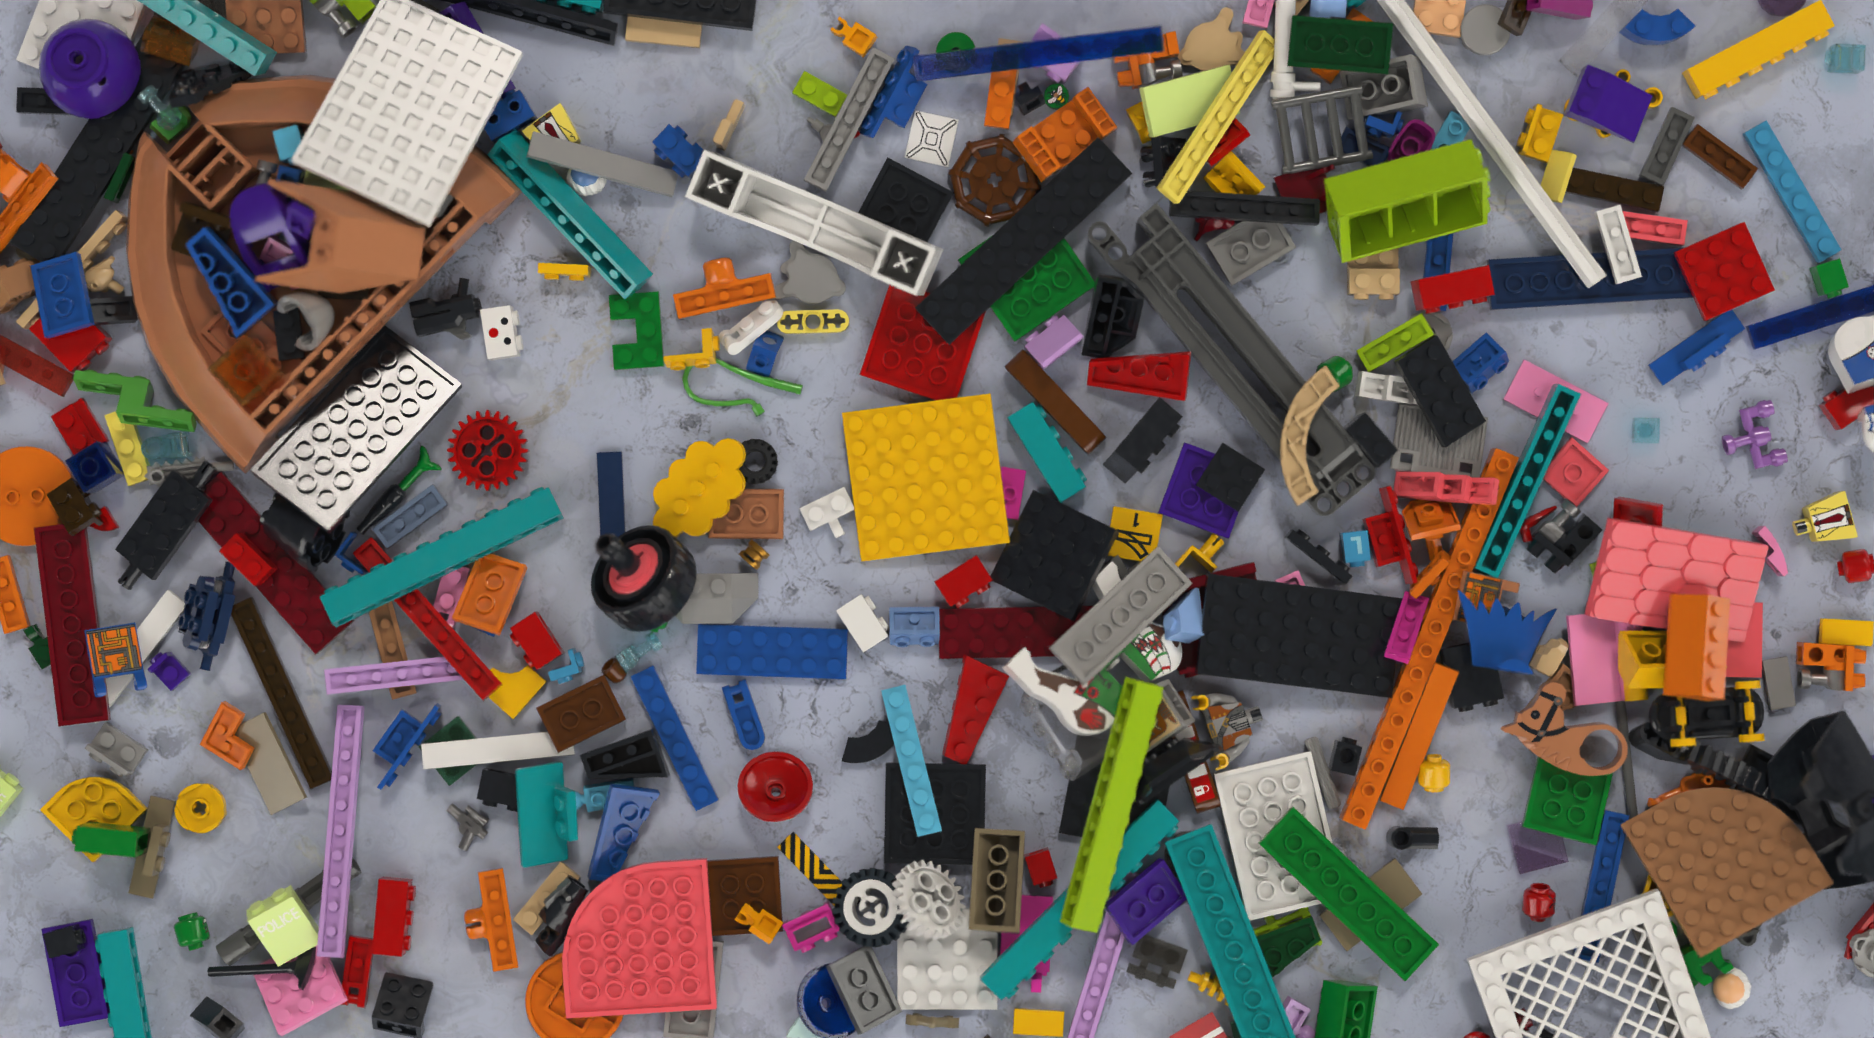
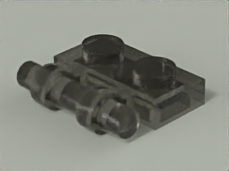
M1146 934L1136 942L1132 957L1140 959L1139 965L1129 963L1126 972L1135 975L1134 978L1141 981L1146 979L1156 983L1158 987L1163 988L1165 986L1174 989L1176 980L1168 977L1170 971L1180 974L1188 949ZM1148 963L1162 967L1160 973L1148 970Z

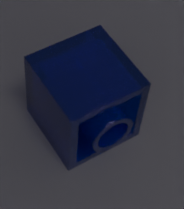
M96 441L65 460L84 493L95 494L124 476L122 467L107 442Z

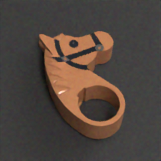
M1551 680L1539 686L1533 702L1520 712L1516 711L1513 723L1500 728L1506 733L1516 735L1527 749L1548 763L1579 775L1597 776L1613 773L1623 765L1627 757V742L1618 729L1602 722L1564 725V713L1560 706L1566 698V689L1563 685ZM1600 729L1609 730L1613 733L1618 743L1616 757L1611 763L1603 767L1588 765L1584 758L1580 756V746H1582L1584 739L1593 731Z

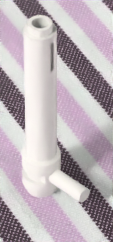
M1276 0L1274 67L1270 81L1273 82V89H1270L1272 101L1295 96V91H1321V82L1296 81V73L1293 72L1294 67L1287 66L1292 15H1295L1296 0Z

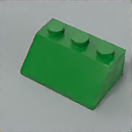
M1323 980L1314 1038H1370L1378 986L1343 980Z

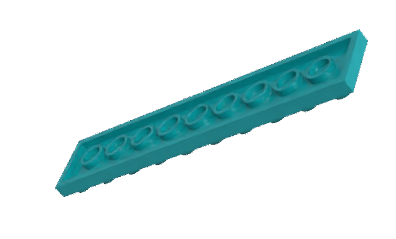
M1212 824L1165 841L1167 851L1241 1038H1296Z

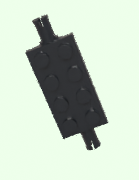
M204 460L192 478L189 477V479L177 470H172L115 550L130 563L123 575L117 580L123 587L131 590L142 573L151 580H156L212 503L213 499L205 493V485L217 471V468L211 463Z

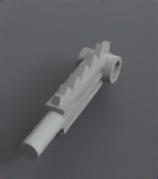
M196 456L193 462H191L186 457L183 463L175 459L173 464L165 460L163 465L155 461L153 466H146L148 472L144 477L149 479V485L156 484L159 488L172 470H177L189 479V477L192 478L205 458L203 456L199 459ZM233 461L211 463L217 468L216 472L234 470Z

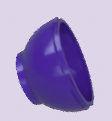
M81 19L71 21L59 27L49 36L40 53L39 75L46 94L57 107L76 117L95 119L116 111L128 101L136 88L139 75H141V63L133 42L125 32L112 24L98 19ZM82 56L83 61L80 64H76V58ZM105 77L107 82L103 86L99 85L98 83Z

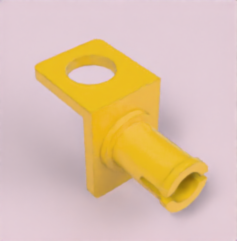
M1212 533L1200 549L1193 545L1187 548L1175 562V565L1179 567L1187 556L1191 555L1212 573L1217 569V566L1212 562L1211 558L1224 545V541L1220 538L1212 545L1219 537Z

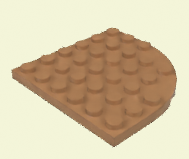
M1717 787L1689 790L1658 803L1620 825L1699 958L1834 884L1809 842L1795 823L1774 805L1743 791Z

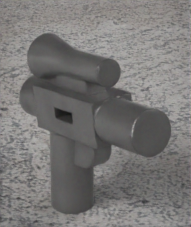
M453 803L446 810L460 823L459 831L463 834L458 845L460 849L467 851L474 836L477 835L483 840L488 834V831L483 827L490 819L480 815L469 805L465 809L469 814L460 810Z

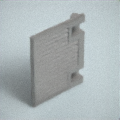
M1399 403L1393 445L1399 451L1391 457L1390 469L1400 472H1441L1445 475H1469L1470 477L1480 478L1488 417H1484L1486 422L1449 446L1442 447L1420 407ZM1401 453L1413 455L1412 463L1400 462ZM1460 463L1472 465L1471 473L1460 472Z

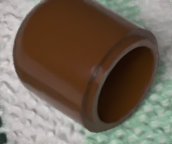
M616 658L609 659L601 670L612 683L622 682L627 675V669Z

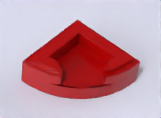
M107 506L100 509L102 511L100 518L103 524L100 526L95 523L89 525L100 531H112L120 528Z

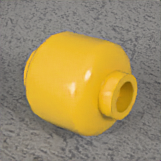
M1428 754L1427 758L1420 765L1418 784L1424 787V790L1427 792L1437 793L1444 791V788L1450 785V763L1442 759V755Z

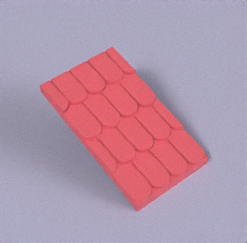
M1607 518L1584 614L1598 619L1667 629L1670 594L1712 595L1730 598L1728 640L1744 642L1769 546L1762 543Z

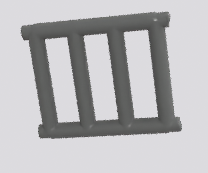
M1362 85L1271 101L1273 110L1276 109L1285 163V165H1282L1283 174L1320 169L1332 164L1337 166L1373 159L1372 151L1368 150L1360 94H1363ZM1350 97L1358 152L1344 154L1335 99ZM1325 101L1334 156L1319 158L1311 104ZM1301 106L1309 160L1295 163L1286 108Z

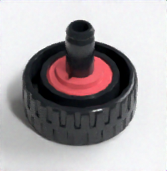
M654 525L636 527L618 537L614 534H603L598 538L596 552L600 557L592 573L591 593L594 602L605 615L623 629L643 632L662 626L681 611L693 592L697 571L693 555L678 538L668 530Z

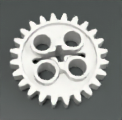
M924 860L918 863L913 861L902 868L901 872L895 876L897 880L892 883L896 889L891 892L893 896L897 897L892 904L898 905L900 908L896 911V914H903L904 916L901 922L905 923L908 921L910 923L908 930L910 931L915 928L916 936L924 933L926 940L931 937L934 941L939 938L944 939L957 931V928L962 925L960 920L965 917L961 911L966 906L960 903L965 897L958 895L957 892L961 889V886H954L953 884L956 878L949 879V871L941 872V865L939 864L934 867L932 861H929L927 864H925Z

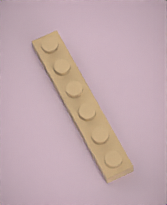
M115 210L78 251L81 254L84 273L94 264L92 260L109 248V241L126 229L128 217L124 213ZM37 298L16 320V323L24 329L29 330L40 318Z

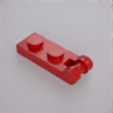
M349 936L342 987L348 1001L340 1005L348 1006L350 1003L356 1004L360 1008H366L373 960V938ZM351 987L359 988L358 995L351 994Z

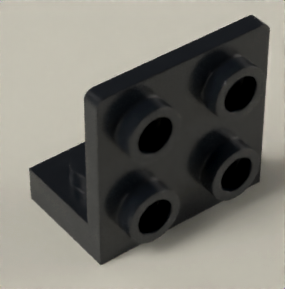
M386 972L372 1014L373 1029L422 1038L424 1033L423 1020L432 993L433 982Z

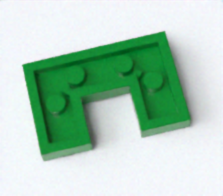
M659 292L634 293L627 299H624L620 294L609 295L610 320L635 319L637 343L612 345L614 370L665 367L663 362L664 350Z

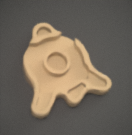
M1223 8L1213 21L1202 23L1189 33L1184 48L1177 56L1182 66H1191L1205 71L1224 65L1238 64L1245 53L1241 49L1243 35L1239 31H1229L1233 18V11L1230 8Z

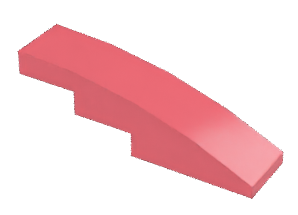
M1396 471L1394 490L1397 497L1496 505L1499 480L1496 478L1470 477L1469 475H1445L1441 472Z

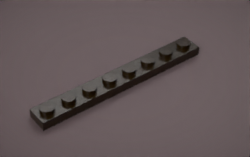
M250 597L234 604L231 612L233 620L310 789L330 781L332 770L254 598Z

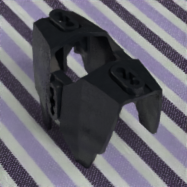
M1845 711L1812 718L1794 732L1767 763L1771 799L1782 801L1790 811L1794 810L1804 830L1803 835L1834 883L1823 890L1873 882L1874 759ZM1829 802L1840 804L1842 810L1846 813L1850 827L1842 824L1835 818Z

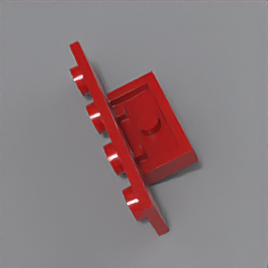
M1391 486L1379 488L1385 513L1363 519L1365 530H1368L1369 545L1375 566L1380 567L1399 561L1405 584L1418 583V568L1412 562L1410 556L1412 547L1409 539L1405 538L1403 530L1405 522L1403 516L1398 513L1396 505L1398 504L1397 494L1395 490H1392Z

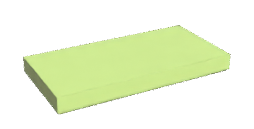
M1230 65L1212 68L1139 88L1149 137H1157L1197 126L1231 75Z

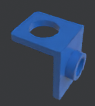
M765 331L753 344L746 369L761 376L769 377L784 337L770 331ZM763 338H771L776 344H767L763 341Z
M350 532L335 553V556L343 561L341 565L348 571L353 573L356 570L361 575H366L368 572L366 569L345 555V552L358 536V533Z

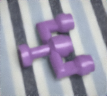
M1763 400L1759 401L1755 406L1740 409L1739 413L1747 435L1736 438L1729 434L1722 436V445L1727 455L1734 454L1737 447L1750 444V453L1755 469L1770 465L1778 467L1787 463L1788 457L1784 448L1773 449L1766 455L1761 454L1760 446L1767 445L1771 441V433L1768 427H1754L1752 418H1767L1773 415L1775 410L1772 401Z

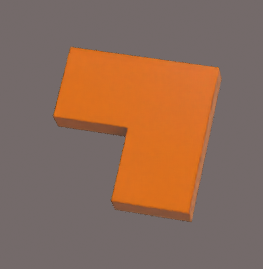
M223 701L200 745L237 769L242 770L245 768L255 747L235 735L245 713L228 702Z

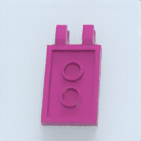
M1022 895L1020 934L1001 933L1000 955L1053 903V896ZM1050 959L1046 963L1041 961L1035 967L1037 971L1031 977V992L1041 993L1042 976H1047V972H1050Z

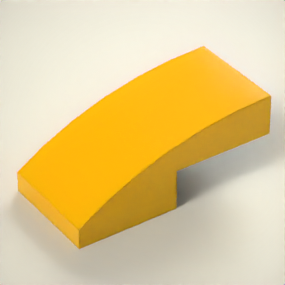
M1820 618L1818 643L1872 646L1874 621Z

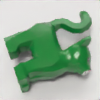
M1670 921L1675 937L1677 939V926L1673 923V921ZM1691 943L1679 947L1693 988L1698 983L1706 986L1713 981L1711 976L1702 970V966L1710 961L1723 974L1734 968L1728 959H1723L1721 947L1699 958Z

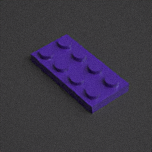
M93 919L41 929L43 936L44 933L79 924L80 929H83L86 935L85 948L53 958H49L44 941L59 1027L107 1019L108 1013H110L109 1003H106L104 999V988L106 986L99 970L101 959L95 947L97 937Z

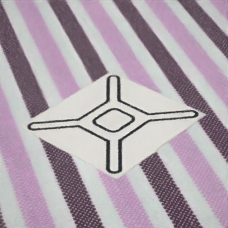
M915 110L905 158L948 167L959 120Z

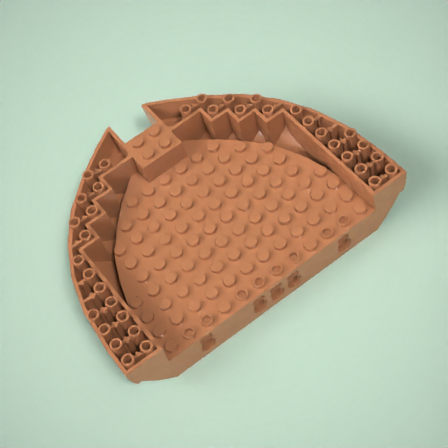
M298 75L235 81L231 83L232 87L217 94H213L210 91L203 101L187 105L199 121L168 152L146 131L142 133L138 143L128 201L126 255L132 300L145 341L179 401L188 411L193 412L195 420L217 446L245 474L280 438L277 434L485 222L490 225L522 193L493 160L474 145L449 191L453 199L448 205L449 212L444 218L435 217L431 226L428 227L389 209L426 228L419 279L369 288V298L364 300L327 299L335 313L333 326L319 346L310 351L305 350L306 359L279 361L273 311L277 310V306L243 336L236 338L228 319L225 318L221 306L215 295L212 294L209 284L200 272L193 257L171 249L183 213L179 211L182 201H187L230 217L231 205L236 196L243 190L257 184L261 172L257 169L258 159L278 164L277 172L275 174L271 173L270 180H276L279 165L306 171L299 166H289V163L285 164L280 161L272 131L298 125L303 129L305 136L336 80L333 78ZM231 231L227 245L247 266L239 251L233 231ZM268 237L252 242V250L258 260ZM284 285L269 291L277 301L283 296L293 293L307 292L318 295V290L306 288L291 290L290 286ZM300 311L302 332L305 335L312 328L304 320Z

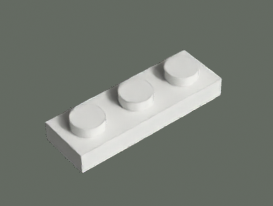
M1621 204L1594 212L1615 284L1642 277Z

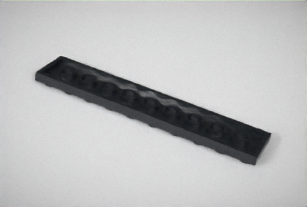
M143 33L135 46L141 63V75H139V80L133 94L116 111L100 118L88 119L54 173L58 180L28 219L20 226L10 242L40 262L66 254L108 188L124 152L127 154L131 152L188 62L186 57L146 33Z
M1097 137L915 309L950 345L1132 175V172Z

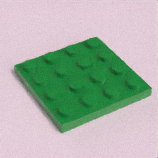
M1064 238L990 308L1013 341L1016 342L1091 290L1095 285V281ZM985 240L984 242L976 246L974 249L966 253L964 256L959 258L958 262L960 263V265H962L987 240Z

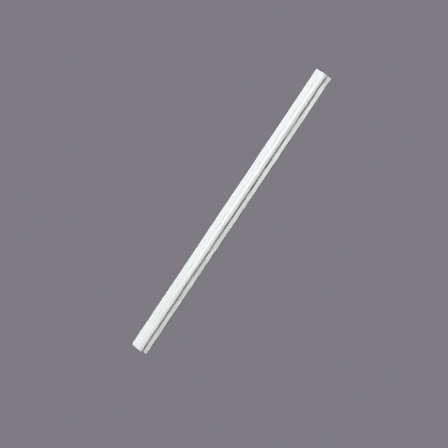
M1377 0L1586 287L1590 288L1607 276L1405 0Z

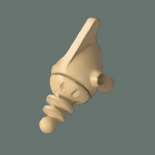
M113 256L96 264L84 273L88 292L101 291L106 293L110 289L119 295L123 291L124 287L113 280L114 269L111 267L115 260Z

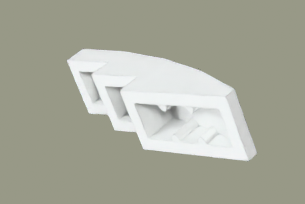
M1358 371L1355 396L1418 406L1402 377Z

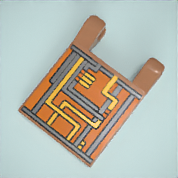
M1463 571L1459 590L1471 601L1477 611L1479 601H1482L1489 615L1494 600L1496 598L1499 601L1501 600L1502 590L1518 593L1520 583ZM1458 594L1453 620L1466 623Z

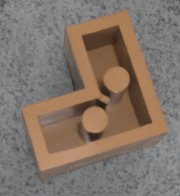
M22 258L16 261L13 266H0V314L12 311L22 300L36 296L30 266L41 263L35 258L31 260Z

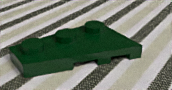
M1311 915L1256 935L1272 977L1278 975L1287 965L1298 959L1321 940Z

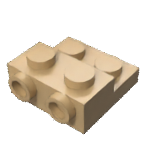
M1399 248L1348 261L1347 295H1354V300H1368L1369 295H1379V300H1393L1394 295H1399Z

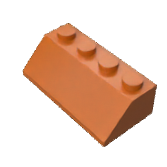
M1695 594L1669 595L1663 695L1707 702L1724 699L1730 598Z

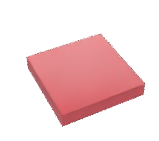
M1570 437L1553 456L1543 480L1564 499H1568L1577 507L1609 470L1576 440Z

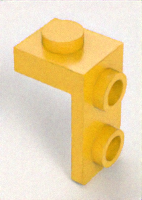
M712 328L701 329L703 353L663 356V362L671 370H683L686 366L708 368L710 364H716V351H720L719 336H715Z

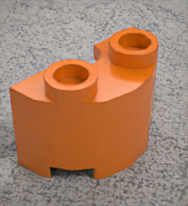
M0 149V192L4 194L2 196L3 199L10 203L32 172L20 166L13 157Z

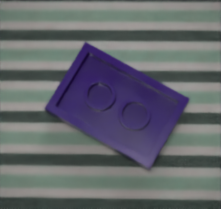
M1158 858L1108 900L1104 907L1128 943L1134 945L1187 899L1182 886L1166 862Z

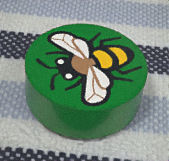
M1057 83L1048 86L1044 93L1046 105L1051 109L1058 110L1067 104L1069 100L1067 88Z

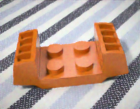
M1087 87L1076 94L1070 102L1036 126H1031L1022 132L1012 143L1042 183L1070 164L1097 137L1103 140L1117 130L1118 127L1090 88Z

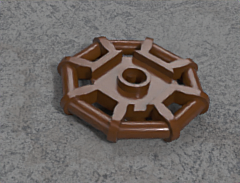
M1001 133L999 136L966 142L964 150L952 169L948 170L956 200L955 207L968 213L987 227L991 224L1010 220L1036 195L1037 191L1041 190L1037 175L1012 143L1013 141ZM996 147V154L981 157L978 152L979 150ZM1003 148L1018 156L1019 159L1016 162H1012L1009 158L1002 155ZM973 156L977 162L973 165L970 173L962 171L970 157ZM1023 164L1028 182H1020L1017 168ZM991 174L1001 177L1002 181L998 182V187H993L991 183L988 184L987 179L991 178ZM961 179L969 180L971 194L964 195ZM1019 188L1025 189L1026 192L1016 205L1012 201L1014 195ZM974 198L987 205L986 213L970 202ZM1008 204L1010 210L992 214V207Z

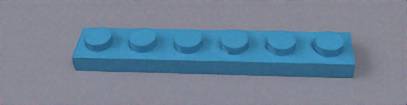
M1767 120L1743 133L1744 138L1816 262L1820 263L1841 251L1842 249Z

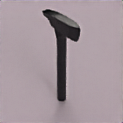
M316 946L298 955L296 961L284 963L279 967L277 964L209 967L207 973L209 977L289 973L294 974L299 979L298 988L304 990L312 972Z

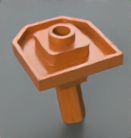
M1417 499L1410 501L1401 511L1411 541L1422 538L1426 541L1430 561L1443 550L1441 544L1443 534L1461 530L1460 522L1451 502Z

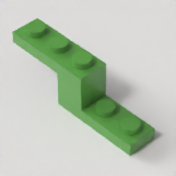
M89 369L84 371L75 370L73 380L78 390L120 395L116 410L120 423L195 432L197 422L193 412L186 409L169 410L157 405L150 407L154 394L150 379L143 376L126 377L118 373L102 374Z

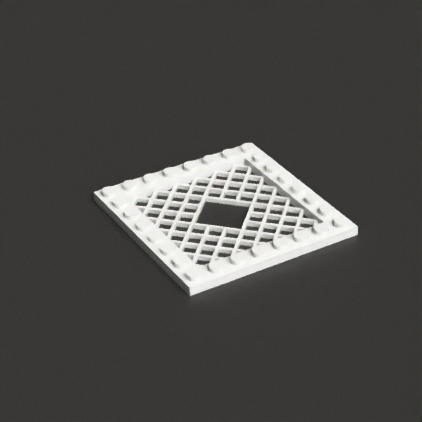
M1658 889L1648 891L1467 958L1495 1038H1523L1522 1034L1530 1038H1541L1539 1036L1545 1025L1556 1030L1553 1038H1558L1561 1032L1572 1038H1584L1563 1028L1584 985L1627 1004L1611 1038H1627L1618 1034L1624 1022L1635 1026L1630 1038H1636L1640 1029L1650 1033V1038H1655L1656 1036L1659 1038H1675L1679 1029L1683 1038H1711ZM1643 924L1644 929L1636 925ZM1631 928L1643 933L1637 945L1626 941ZM1625 930L1621 938L1612 935ZM1607 937L1619 942L1613 954L1602 949ZM1646 937L1648 938L1652 952L1644 948H1641ZM1601 939L1597 947L1592 944H1589L1590 942ZM1623 944L1635 949L1629 961L1618 957ZM1583 946L1595 950L1590 962L1578 958ZM1577 947L1574 955L1565 952ZM1639 951L1651 956L1645 968L1634 964ZM1599 953L1611 958L1605 970L1594 965ZM1559 955L1571 959L1566 971L1554 967ZM1553 956L1550 964L1541 961ZM1615 960L1627 965L1621 977L1610 972ZM1654 960L1657 963L1660 975L1650 971ZM1575 962L1587 966L1582 978L1570 974ZM1536 963L1547 968L1542 980L1531 976ZM1529 965L1526 973L1518 970L1519 968ZM1632 967L1643 972L1637 984L1626 979ZM1592 969L1603 973L1598 985L1586 981ZM1552 970L1563 975L1558 987L1547 983ZM1512 972L1524 977L1518 989L1507 984ZM1506 973V975H1505V977H1504V979H1503V981H1502L1501 975H1503V974ZM1647 975L1659 979L1653 991L1642 987ZM1608 976L1619 981L1613 993L1602 988ZM1568 978L1579 982L1574 994L1562 990ZM1528 979L1540 984L1534 996L1523 991ZM1624 983L1635 988L1629 1000L1618 995ZM1663 983L1669 998L1658 994ZM1544 986L1556 991L1550 1003L1539 999ZM1506 989L1516 993L1511 1003ZM1640 990L1651 995L1645 1007L1634 1002ZM1560 993L1572 998L1566 1010L1555 1006ZM1520 995L1532 1000L1526 1012L1515 1007ZM1655 998L1667 1002L1661 1014L1650 1010ZM1536 1002L1548 1007L1542 1019L1531 1014ZM1632 1006L1643 1011L1638 1023L1626 1018ZM1671 1006L1677 1021L1666 1017ZM1552 1009L1564 1014L1558 1026L1547 1021ZM1514 1011L1521 1015H1524L1520 1026L1518 1025ZM1648 1013L1659 1018L1654 1030L1642 1025ZM1529 1018L1540 1023L1535 1035L1523 1030ZM1664 1020L1675 1025L1669 1037L1658 1032Z

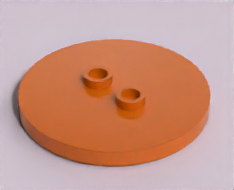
M29 446L15 447L0 453L1 540L13 545L34 546L36 545L35 527L63 524L47 494L70 478L74 479L68 466L58 456L45 449Z
M563 952L550 957L542 963L529 981L525 998L527 1016L536 1033L541 1038H610L619 1027L624 1015L566 1018L562 967Z

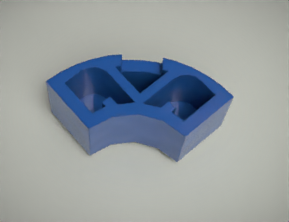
M1642 9L1619 33L1641 45H1665L1678 40L1696 25L1679 9L1663 16L1652 15Z

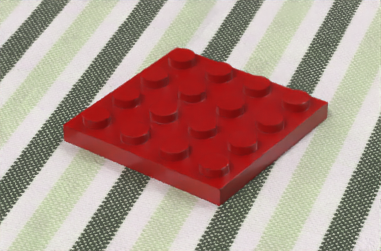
M889 284L859 375L933 400L957 398L986 311L957 339L948 345L915 309L930 293L926 292L924 296H916Z

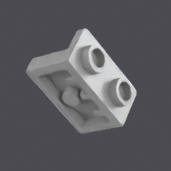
M108 722L103 724L93 741L85 747L90 752L89 756L100 763L104 761L111 766L109 769L113 773L121 777L133 774L149 750Z

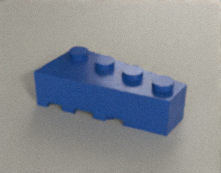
M204 227L186 243L200 272L209 284L212 294L215 295L221 306L225 318L228 319L236 338L243 336L277 306L278 301L264 288L261 282H255L256 276L211 227Z

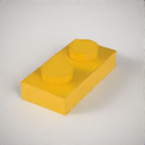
M538 263V273L544 275V279L559 280V276H569L571 281H584V277H591V267L578 264Z

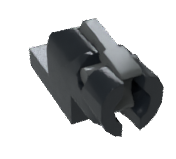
M568 875L544 900L545 906L538 914L547 926L540 932L535 942L550 957L553 956L565 941L571 920L577 911L576 908L579 907L589 892L580 881L571 875Z

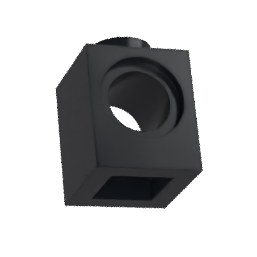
M1342 737L1341 741H1334L1328 766L1329 770L1356 776L1362 747L1356 745L1357 740ZM1343 749H1350L1352 752V757L1348 762H1342L1339 758L1340 752Z
M79 924L43 934L49 958L85 948L86 935L84 930L80 929Z

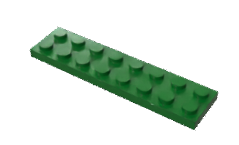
M1291 807L1258 842L1263 849L1402 980L1406 981L1438 947L1439 944L1294 807Z

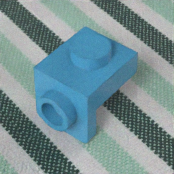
M575 648L569 649L568 654L572 665L549 671L550 681L557 680L558 684L573 680V674L582 672L581 667L584 666V660L581 652H576Z

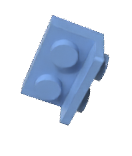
M889 607L890 645L897 647H908L909 645L931 647L939 644V607Z

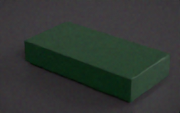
M124 152L103 198L119 203L133 173L136 157Z

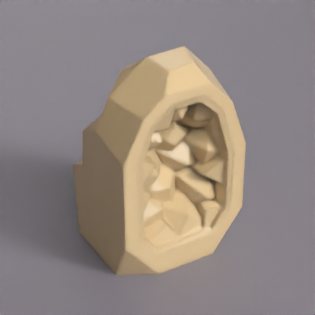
M1561 638L1550 639L1546 644L1538 645L1529 666L1548 677H1552L1568 650L1569 645L1567 641Z

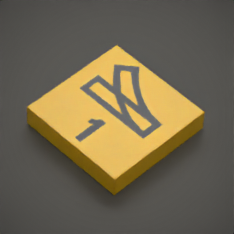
M1113 506L1110 527L1118 530L1119 533L1108 556L1115 557L1119 555L1123 559L1142 561L1158 546L1163 514Z

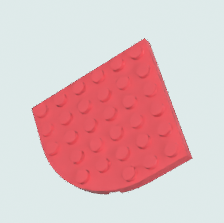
M707 858L654 861L630 866L606 878L587 895L573 916L564 941L562 967L566 1018L717 1009Z

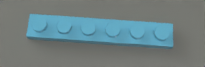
M906 685L881 690L917 837L940 832L942 829Z

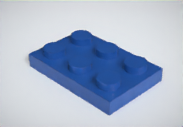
M73 252L30 266L44 337L50 339L95 325L80 253Z

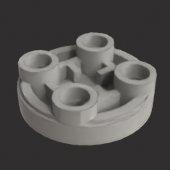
M1488 4L1478 5L1469 10L1463 17L1460 26L1463 46L1477 55L1484 56L1500 51L1510 37V32L1498 25L1503 11L1496 6Z

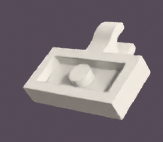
M842 487L799 509L810 531L829 523L835 538H838L845 534L838 518L854 511V505L845 487Z

